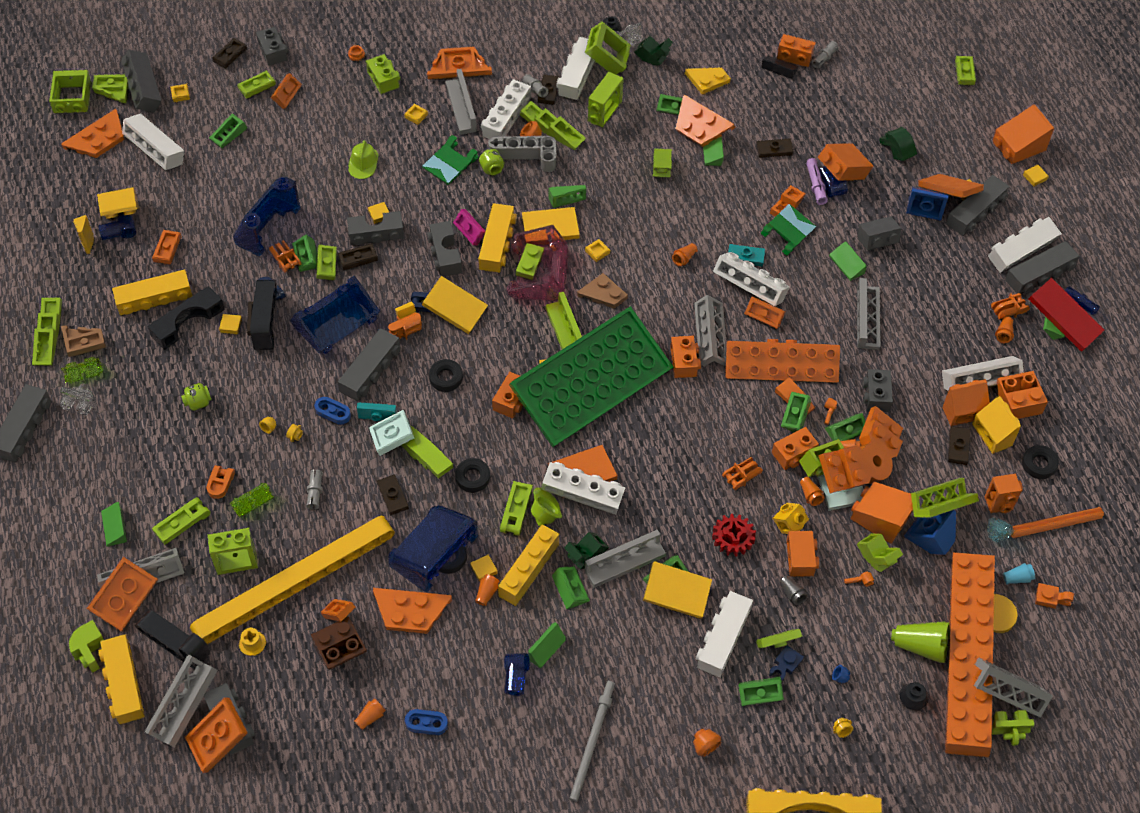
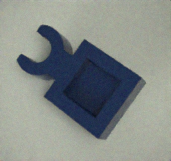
M786 645L775 659L774 663L778 666L771 668L769 676L771 677L777 672L781 675V682H783L786 672L792 675L803 661L804 656Z

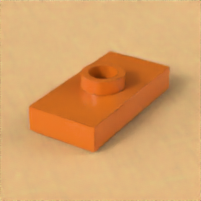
M289 73L271 98L282 109H285L302 84Z
M163 230L152 257L153 262L172 263L182 237L181 232Z
M751 297L744 314L778 329L786 311Z
M333 599L321 611V615L325 619L342 621L356 607L350 601Z

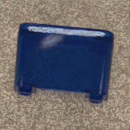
M280 177L274 181L243 217L234 232L233 240L238 247L259 257L265 251L264 246L261 245L263 240L258 235L276 213L284 217L287 212L296 214L301 209L296 181L288 177Z
M355 275L347 280L348 283L340 285L335 291L309 308L306 307L304 311L301 309L295 313L290 320L293 327L319 354L323 353L325 355L333 349L332 345L365 323L370 325L378 319L377 315L381 311Z
M442 505L433 506L429 510L428 515L397 548L391 550L388 555L389 567L427 593L433 587L430 581L434 576L437 578L439 569L462 544L466 546L467 541L473 543L478 537L477 521L470 516Z

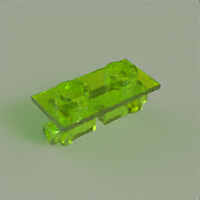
M90 357L84 359L82 363L71 362L66 364L65 367L61 368L63 373H67V375H64L65 382L73 383L83 380V372H85L87 379L99 376L100 373H103L102 365L98 366V364H101L100 359Z
M260 483L259 486L237 499L234 498L229 504L240 518L270 501L274 496L269 491L270 488L267 483Z

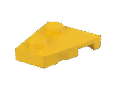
M694 68L685 70V75L701 94L724 86L731 81V78L723 68Z

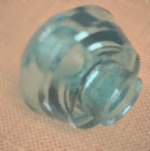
M996 517L988 520L987 533L990 534L988 537L998 543L1000 540L1005 541L1014 533L1013 527L1004 520Z

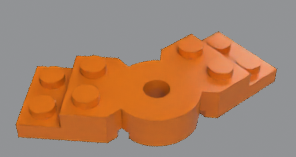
M872 407L859 437L861 447L856 445L818 455L829 492L835 493L888 478L892 472V458L898 456L903 442L900 439L903 427L878 407Z

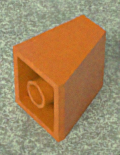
M1032 105L997 128L993 137V143L1001 150L1004 158L1013 164L1046 151L1054 127L1037 106Z
M873 482L870 488L866 486L861 493L862 500L860 502L856 500L852 506L851 511H853L850 519L874 534H882L885 541L892 544L913 512L911 494Z

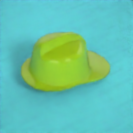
M366 140L354 146L348 168L349 173L354 178L366 179L371 177L376 170L378 153L370 144H367Z
M535 488L533 492L534 502L530 511L535 517L538 526L542 524L549 525L557 518H562L560 506L556 498L550 492L541 490V488Z

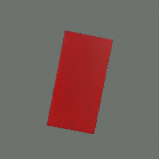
M1052 278L1028 298L1081 352L1105 330Z

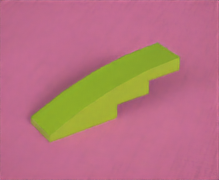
M532 101L519 113L528 122L536 121L543 133L573 150L586 139L561 116L556 118L546 108L542 111Z
M61 298L41 299V312L38 313L37 329L34 331L33 366H52L61 319Z
M410 425L414 439L401 446L414 460L417 459L426 470L429 468L437 478L453 469V463L431 441Z

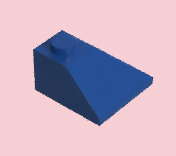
M951 510L933 517H917L904 537L930 554L946 555L956 541V511Z

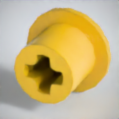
M247 628L242 632L239 641L241 652L248 656H254L264 650L266 639L262 633L254 628Z

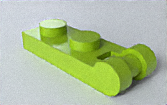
M513 481L501 522L500 532L506 533L508 531L520 536L533 485ZM509 520L516 521V524H509Z
M194 498L155 525L152 530L161 542L166 545L201 519L207 518L211 511L202 505L203 502L199 498Z

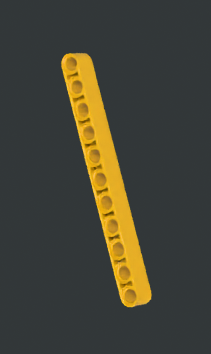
M378 516L195 620L190 625V630L192 633L199 635L206 644H209L390 540L394 536L395 531L384 516Z

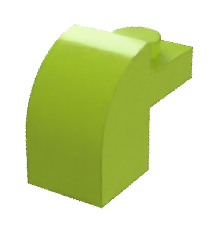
M654 149L653 177L671 176L672 149Z
M871 533L857 543L863 557L879 572L897 563V559L903 555L900 548H889L882 534Z
M93 620L76 629L69 640V649L75 661L80 659L84 668L89 667L92 673L100 668L91 652L100 648V641L104 640Z

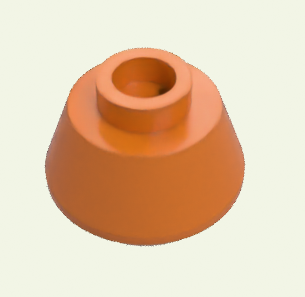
M536 121L528 122L520 132V136H542V130Z
M703 728L694 735L693 743L699 756L705 757L721 744V736L710 729L705 730Z

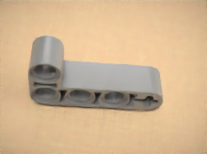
M551 136L492 137L488 141V149L497 150L503 159H540L543 171L552 172L556 169V140Z

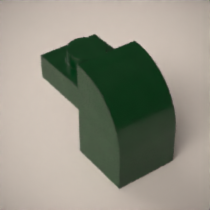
M649 35L641 41L634 53L642 61L659 66L671 51L670 46L673 42L667 38L659 44Z
M903 127L885 133V136L879 138L881 145L891 147L893 158L896 160L904 161L917 155L914 140L911 134Z
M588 532L579 543L569 542L564 548L568 552V557L577 567L585 569L586 560L605 553L609 546L598 534Z

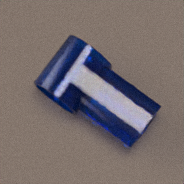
M825 165L820 168V175L825 183L826 193L829 198L847 194L848 186L845 180L838 181Z
M122 215L118 218V221L98 225L102 240L119 236L128 239L137 234L134 218L131 215Z
M528 653L506 654L504 658V668L506 671L505 693L512 696H521L524 694L526 672L530 669Z

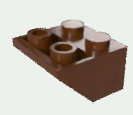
M349 616L342 621H338L311 634L313 645L328 670L367 652Z

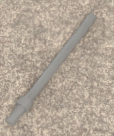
M607 681L604 693L599 698V708L569 798L570 801L578 802L606 711L611 706V695L615 683L612 681Z

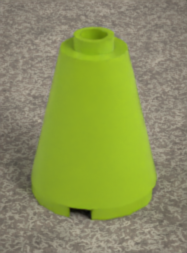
M944 621L897 625L896 629H892L891 641H895V646L938 663H945L950 623Z

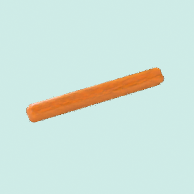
M1101 507L1015 525L1010 527L1009 534L1011 538H1017L1103 518L1104 512Z

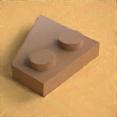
M604 273L577 291L578 297L582 298L584 296L593 299L595 303L605 304L611 308H616L628 299V294Z
M61 326L68 357L106 347L101 329H87L85 327L68 329L67 326Z

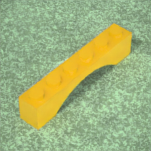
M760 788L748 791L747 813H791L799 810H817L827 813H882L881 798H876L870 794L858 797L849 793L831 795L828 792L809 794L807 791L787 793L785 790H775L774 792H767Z

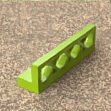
M558 293V302L546 304V311L561 349H564L581 338L582 335L565 293Z
M964 478L954 479L911 493L914 517H933L979 501L978 493H966ZM957 484H958L959 494H957V493L955 492V489H956V487H957ZM945 489L948 491L946 498L943 496ZM933 493L936 495L934 502L931 500ZM919 496H921L924 499L921 507L919 502Z

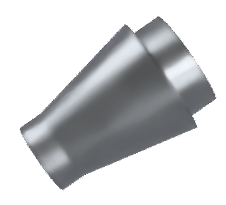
M788 575L780 580L779 584L783 587L790 603L800 605L806 601L808 594L804 587Z

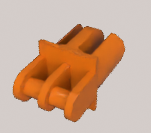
M282 240V245L278 242L275 244L276 250L271 246L269 251L277 260L279 268L286 273L288 269H294L296 265L300 266L301 262L294 253V250L290 249L286 242Z
M1010 293L1009 298L991 303V308L999 320L1012 315L1016 318L1017 315L1025 313L1030 309L1025 304V299L1021 298V293L1014 295Z
M413 313L401 319L397 316V321L388 326L389 333L399 337V339L405 337L408 340V335L422 329L420 314Z
M751 456L738 465L734 463V466L723 472L722 476L728 479L727 482L733 485L732 488L734 490H737L742 486L745 487L746 482L761 474L763 469L758 467L757 462L753 461Z

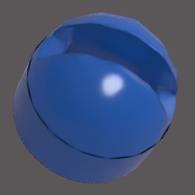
M838 665L833 671L832 679L838 683H847L850 680V671L846 667Z

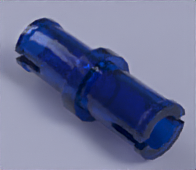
M1071 286L1065 289L1092 316L1100 309V306L1088 299L1086 294L1079 293Z

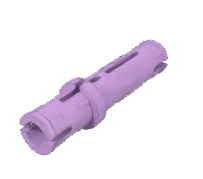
M811 158L806 161L812 182L811 189L815 194L817 204L824 205L828 200L825 193L826 186L822 182L817 160Z

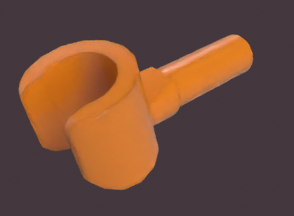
M830 397L824 405L825 408L829 409L824 422L826 425H829L831 416L837 408V401Z
M867 571L858 577L844 579L845 584L863 582L865 587L874 584V578Z

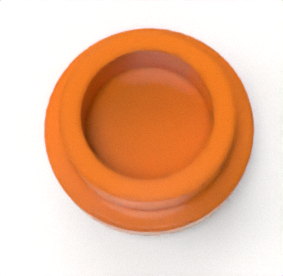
M359 45L350 47L348 51V57L353 61H359L365 56V51Z

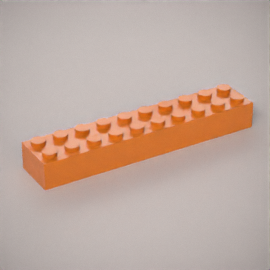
M953 553L945 740V753L988 758L990 756L992 695L976 688L974 684L982 672L975 665L978 658L993 664L995 556ZM988 675L983 684L984 686L993 684V676Z

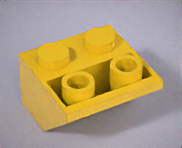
M135 187L97 194L100 215L105 216L106 219L117 217L118 213L121 212L124 215L134 214L136 209L139 208Z
M1001 396L995 398L978 412L972 423L992 454L1013 446L1021 428L1020 421L1017 417H1014L1009 405L1003 401Z

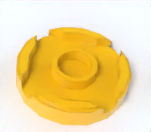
M994 594L993 633H1005L1015 625L1018 616L1017 609L1013 602L1005 596Z

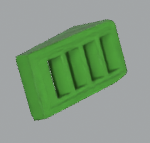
M232 113L209 139L220 148H223L243 133L247 126Z
M576 185L548 188V198L552 207L556 208L585 200L586 186Z

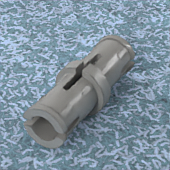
M831 41L824 49H821L819 54L811 61V63H814L812 66L818 69L826 60L829 61L832 54L839 49L838 44L835 41Z
M526 74L523 77V83L530 85L532 92L540 97H545L548 94V89L542 85L541 81L534 79L530 74L529 76Z
M317 469L316 474H314L315 470L310 471V481L307 486L308 500L306 507L310 510H313V505H315V510L319 509L320 494L323 490L321 486L323 472Z

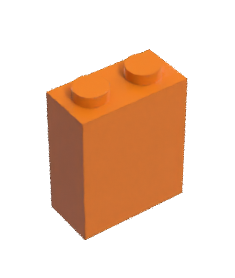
M853 143L826 144L818 156V159L838 181L864 180L874 167Z

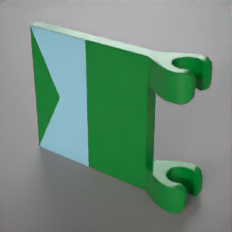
M451 135L447 142L422 166L423 169L447 185L479 158L477 155L478 151L475 149H471L466 158L453 150L458 145L457 137Z
M788 204L771 222L764 226L760 234L767 237L772 230L776 231L789 242L782 251L788 256L816 226L792 205Z

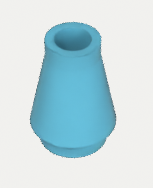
M1024 563L1004 572L1003 578L1006 585L1011 583H1031V580H1035V572L1031 564L1026 565Z

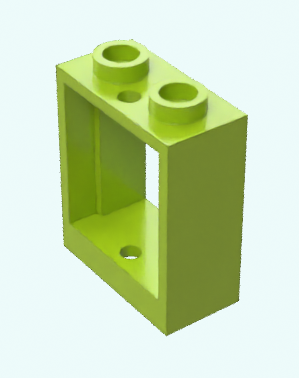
M600 22L590 31L585 53L608 72L616 75L619 72H623L627 67L626 63L630 55L631 44L604 22ZM603 41L618 52L617 57H614L602 47Z
M88 70L53 71L49 100L53 113L88 112L91 79ZM83 87L82 98L60 99L61 88Z
M608 72L588 98V121L593 125L603 127L622 102V77Z
M249 528L208 535L209 553L217 575L258 568L256 549Z

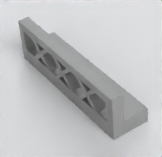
M457 69V79L446 81V88L459 134L462 135L476 132V117L462 69Z
M859 278L857 286V348L880 350V287L867 286V278ZM867 292L875 293V297L870 300L867 297ZM869 305L875 309V312L871 315L867 312ZM869 320L876 325L871 330L867 327ZM871 335L876 340V344L866 343L867 337Z
M706 295L694 303L697 343L699 347L698 355L702 366H706L713 361L726 366L727 343L723 303Z
M655 530L586 560L585 573L593 588L666 557V552L659 542V531Z
M177 548L133 562L157 578V583L184 574ZM114 569L97 574L100 589Z
M188 655L147 726L145 733L175 748L218 670ZM193 662L197 667L193 674L189 675L188 669ZM184 683L185 688L183 692L178 694L177 689L179 685ZM173 702V710L170 713H167V706L169 705V703ZM163 722L160 733L153 732L157 724Z
M978 658L975 665L982 672L974 684L976 688L1041 718L1053 697L1052 694L1041 686L984 659ZM988 675L993 676L994 683L984 686L983 684ZM1009 684L1010 691L1001 694L1000 686ZM1024 691L1025 698L1017 701L1016 694ZM1039 698L1042 699L1037 709H1033L1031 702Z

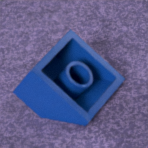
M912 187L906 214L941 220L948 200V194Z

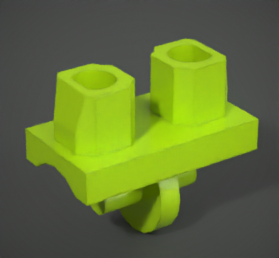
M1026 710L1015 711L1013 714L1014 720H1008L1005 711H996L993 715L992 735L1003 734V740H1010L1012 746H1018L1019 739H1026L1025 733H1030L1031 727L1035 726L1034 719H1029Z

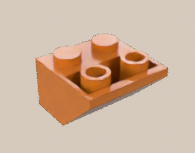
M1034 371L997 379L998 395L1009 405L1014 417L1020 419L1043 414L1048 401Z
M986 379L980 381L973 380L962 385L955 384L949 388L942 408L950 426L974 421L976 414L990 403Z

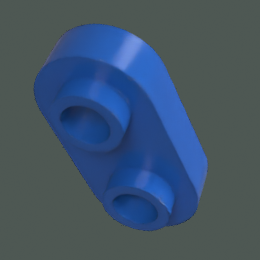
M321 397L314 404L315 411L319 416L336 424H345L351 418L348 406L329 397Z
M413 709L405 716L407 729L414 733L441 735L448 728L447 717L441 712ZM414 720L420 721L418 725L412 724ZM437 722L441 724L438 728L433 726Z

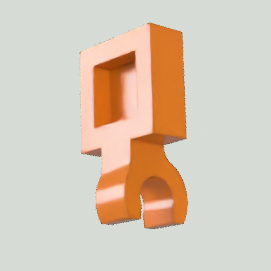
M1038 583L1035 604L1055 609L1057 604L1071 606L1074 593H1059V587Z

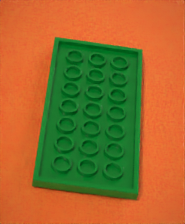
M630 306L510 382L509 386L550 445L555 447L670 371L673 365Z

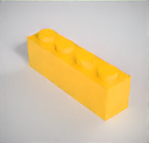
M493 203L478 258L479 270L500 273L502 266L506 265L505 252H509L510 242L508 240L513 236L512 224H516L517 214H514V206Z
M185 270L112 288L120 315H128L139 310H148L151 307L167 305L174 301L193 297Z
M543 524L540 526L498 585L500 598L517 606L559 546V533Z
M126 634L100 641L102 649L98 650L101 662L105 663L102 673L105 681L108 680L109 687H106L108 699H112L113 705L109 706L112 718H116L119 725L144 718L145 715L131 647Z

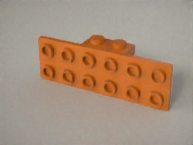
M767 339V342L727 341L725 377L728 379L785 381L787 378H790L792 381L839 382L840 345L797 343V340H786V343H778V339Z

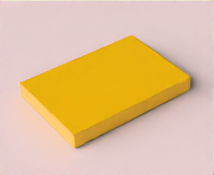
M575 207L522 212L526 244L580 238Z
M443 276L439 278L422 303V306L467 334H470L488 306Z
M654 561L643 601L702 619L712 579Z

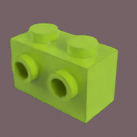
M385 54L366 60L367 72L380 94L399 88L400 75L398 71L394 70L392 61L388 60Z
M837 439L809 449L799 462L808 477L814 475L818 477L824 474L818 455L837 451L844 447L840 440Z

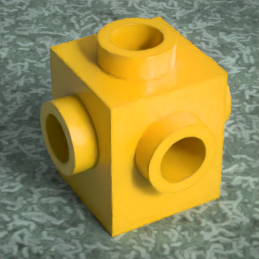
M786 503L781 506L780 511L772 518L783 534H788V531L802 530L804 524L809 520L803 506L794 503Z

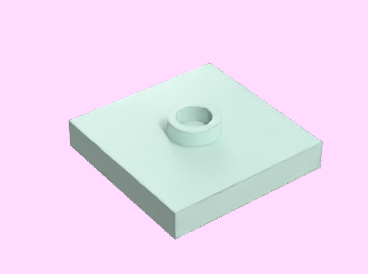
M404 410L369 427L376 450L380 456L414 439Z
M824 474L818 476L828 510L851 507L856 500L859 502L862 500L863 497L860 495L864 490L863 486L830 493Z

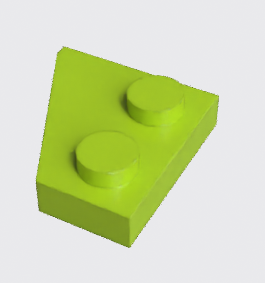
M125 74L94 75L92 87L94 93L127 103L129 87Z

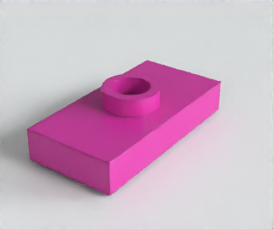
M461 209L453 222L473 246L479 244L486 232L466 209Z

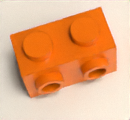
M783 34L778 48L777 59L809 67L814 53L815 42Z
M694 336L671 337L670 349L674 378L697 377V371L701 370V361L696 355L699 353L698 343L694 341Z
M509 371L492 400L493 411L510 418H514L516 413L521 412L523 404L509 386L510 382L520 377L519 375Z
M804 427L773 443L772 454L784 470L790 467L795 468L800 464L799 460L809 449L818 447L819 443L810 431Z
M1016 474L992 478L984 496L990 513H1008L1014 509L1023 491L1022 483L1020 480L1018 481Z
M788 531L786 544L789 577L814 576L815 570L819 569V557H815L817 539L813 538V531Z

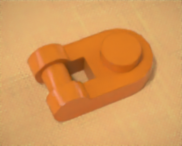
M214 466L206 487L211 498L219 499L226 495L230 483L235 476V469H222L221 466Z

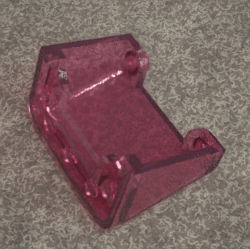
M554 225L514 234L512 248L518 254L519 262L527 243L543 247L544 253L534 279L531 280L517 276V282L515 280L510 281L507 286L508 295L513 299L558 301V293L565 292L568 261L566 241Z

